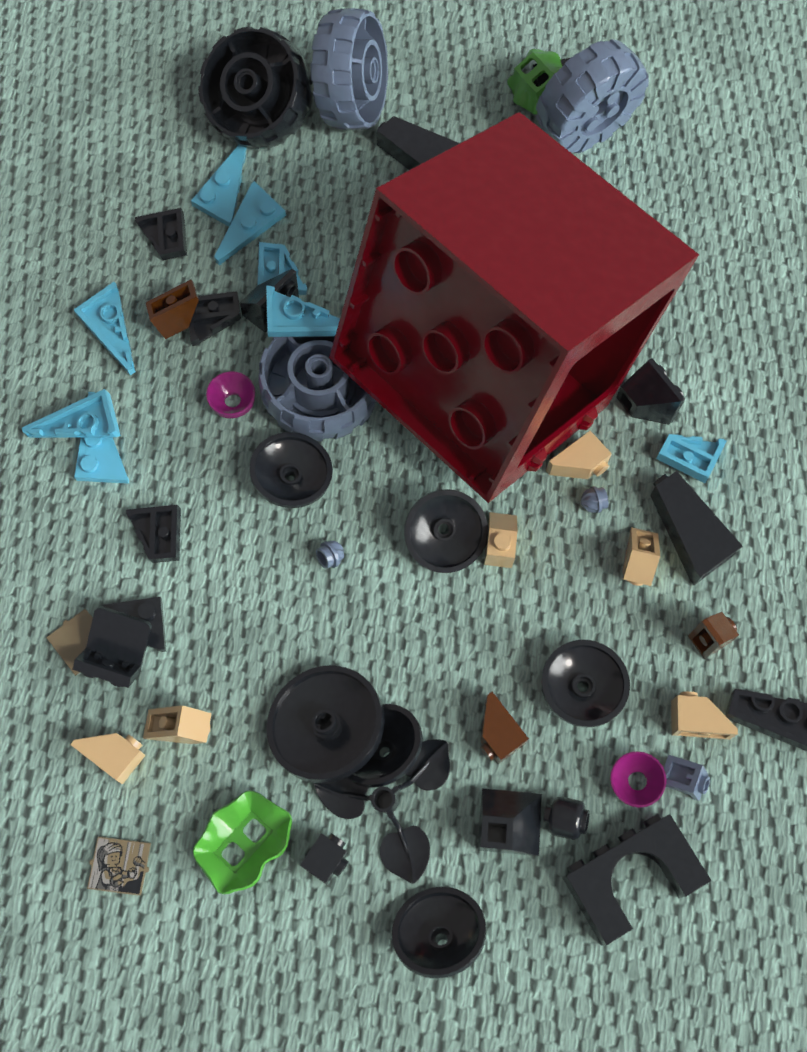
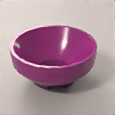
M232 371L221 373L213 378L206 392L210 408L217 415L231 419L241 417L249 412L254 405L256 395L252 381L246 375ZM230 395H237L241 399L236 407L227 406L225 400Z
M639 751L629 752L621 756L614 764L610 777L611 787L618 799L631 807L637 808L648 807L657 802L665 791L667 780L661 763L652 755ZM638 772L645 776V788L634 790L630 787L628 778L632 773Z

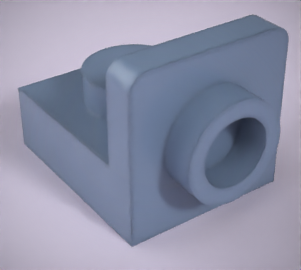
M668 754L664 766L667 779L666 787L689 794L692 799L699 801L701 795L706 794L710 784V777L706 769L701 764Z

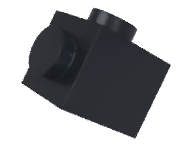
M321 833L300 866L327 885L333 875L337 877L341 875L349 862L345 859L348 853L343 849L346 843L332 833L328 837Z

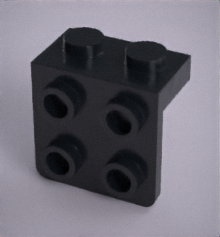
M99 606L94 611L86 648L75 658L72 670L81 672L89 678H99L108 681L117 687L129 688L141 672L152 628L151 623Z

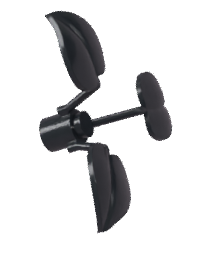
M440 739L423 741L418 759L405 774L411 778L398 786H394L392 789L385 786L378 787L373 791L372 795H366L369 790L368 787L359 786L347 777L335 782L314 784L317 795L324 806L340 818L354 819L361 816L365 808L364 801H371L374 809L388 815L398 833H390L383 839L380 846V857L384 866L391 873L411 884L416 883L427 868L430 858V842L425 832L418 826H410L403 831L401 824L394 815V811L399 805L397 793L411 786L414 782H416L420 789L425 791H432L442 787L450 774L449 744L447 741Z

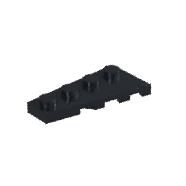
M741 689L733 690L725 714L729 720L807 751V703L800 702V699L774 698L771 694Z

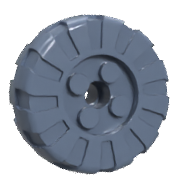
M358 8L331 10L320 19L318 30L314 34L312 43L311 80L314 86V101L319 109L320 117L327 125L342 130L368 129L378 122L386 99L388 54L383 28L379 19L369 10Z
M615 39L596 42L589 45L583 51L576 53L551 77L538 99L536 118L541 129L571 153H581L592 148L598 142H604L619 127L621 128L632 117L631 114L640 106L645 97V90L649 85V77L643 63L624 43Z
M335 336L272 338L273 341L268 348L264 349L260 359L258 384L263 404L270 417L273 416L277 420L280 428L286 432L300 433L316 441H323V439L345 437L351 434L354 428L358 425L362 426L369 419L377 401L329 358Z

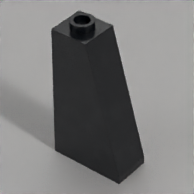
M395 116L387 122H383L377 129V146L408 170L460 144Z
M677 471L670 476L664 474L654 482L655 488L650 495L691 583L696 585L735 556L743 546Z

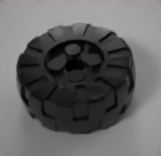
M250 26L234 30V33L227 37L223 36L212 47L213 50L208 58H205L200 71L201 80L200 86H198L200 103L203 104L206 111L204 115L221 135L240 146L259 149V147L263 146L272 148L284 143L286 138L290 135H295L304 123L303 120L312 105L313 93L311 92V85L313 81L311 80V71L300 51L288 39L267 28L260 27L259 29H254Z

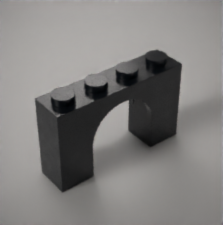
M659 813L643 822L646 827L636 833L632 828L618 837L621 842L618 845L610 848L607 843L592 852L595 858L585 864L580 859L566 868L569 874L562 878L601 946L608 945L633 930L614 897L611 885L613 870L624 856L639 854L652 859L661 868L678 898L686 897L712 881L671 814L661 818Z

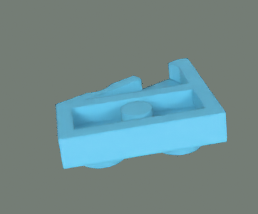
M259 242L257 285L293 269L296 271L299 295H306L307 286L305 283H302L298 275V269L295 263L291 261L286 246L284 244Z
M669 434L656 459L706 483L727 441L718 439L717 442L703 441L702 437H684L682 435Z

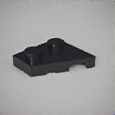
M181 208L135 217L136 223L162 260L187 256L185 217Z
M237 291L198 296L199 301L189 325L192 346L202 343L241 319Z
M178 505L126 510V514L136 530L135 533L142 542L143 549L152 563L180 560L181 508Z
M161 597L103 605V607L150 622L152 628L147 646L160 652H167Z

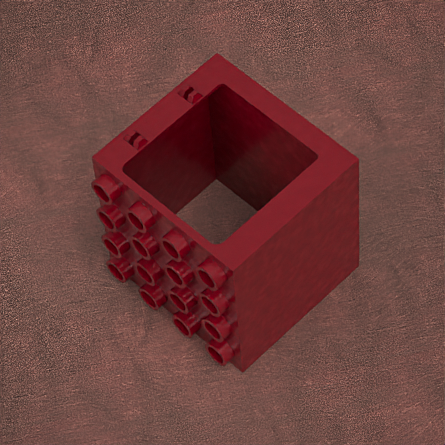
M518 112L376 188L329 358L489 503L526 472H536L539 470L547 455L578 430H588L593 425V421L597 418L598 414L609 405L699 254L545 131Z

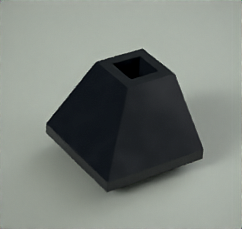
M293 269L257 285L240 302L242 316L265 333L268 331L266 286H273L276 292L291 297V295L299 297L296 271Z
M653 358L649 359L621 385L616 397L632 418L668 425L674 421L685 401L682 390L671 382L667 377L665 369L658 365Z
M482 788L478 851L539 856L542 794Z

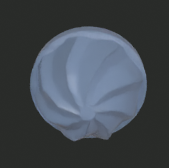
M592 486L584 491L581 496L583 508L592 513H601L602 509L608 508L609 502L606 490L603 487L597 488Z
M325 541L316 549V557L323 568H335L344 558V549L336 541Z

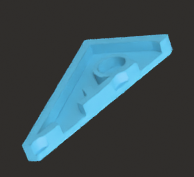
M240 145L234 149L191 200L193 207L230 227L233 221L235 207H237V195L240 191L242 169L246 159L247 147Z
M255 181L251 183L214 256L218 265H221L286 216V211Z
M113 282L76 307L74 312L131 376L135 373V367L117 284Z
M266 286L268 337L336 335L340 318L330 315L329 310L310 302H304L294 295L288 297L278 293L273 286Z
M105 389L22 427V432L30 438L121 436L110 393Z
M88 392V396L94 394L95 392ZM81 437L74 475L76 481L129 484L128 475L113 437Z

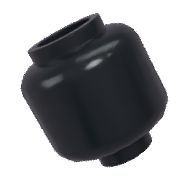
M556 797L552 805H546L543 822L548 823L551 835L577 840L581 834L587 833L590 810H586L583 801Z

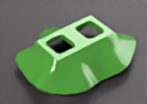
M539 49L529 50L526 58L514 68L513 74L507 80V84L513 92L514 103L527 109L532 114L537 115V102L546 84L563 67L560 57L556 52ZM534 60L537 66L525 74L522 69ZM546 73L549 79L540 87H536L533 82L541 74Z
M252 790L245 791L235 800L219 808L211 815L204 832L193 847V857L218 893L225 895L248 889L259 881L265 864L270 860L280 857L286 850L289 842L292 817L288 811L269 801L260 793ZM252 819H256L266 828V833L258 842H252L243 833L244 827ZM231 842H235L245 852V856L236 866H231L222 857L223 850Z

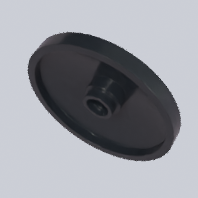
M334 665L309 669L291 679L274 699L266 726L269 747L281 766L301 780L312 783H329L342 780L361 769L377 750L384 731L385 717L383 705L371 683L352 669Z

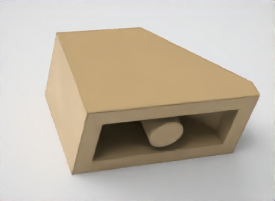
M589 431L552 458L548 463L546 472L553 476L588 479L594 474L600 476L608 469V461L612 453Z
M489 513L484 565L512 568L515 560L518 532L517 515Z
M631 527L623 565V580H627L636 586H642L643 584L651 586L660 559L658 533Z
M686 691L680 692V695H677L671 701L673 736L732 739L738 735V728L708 697H698V693Z
M183 705L148 709L143 739L185 744L207 743V737L210 732L211 713Z
M118 733L76 739L70 744L122 785L146 756L139 750L142 744L129 734L125 739Z

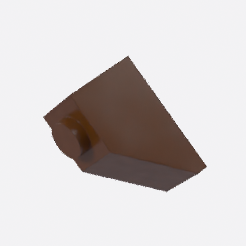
M190 279L145 302L150 321L161 335L167 339L189 327L199 298L194 282Z
M723 612L704 619L688 635L704 659L730 644L739 636L735 623L732 619L726 617Z
M490 692L485 700L480 738L483 745L480 749L489 761L495 760L499 765L524 746L529 738L496 695Z

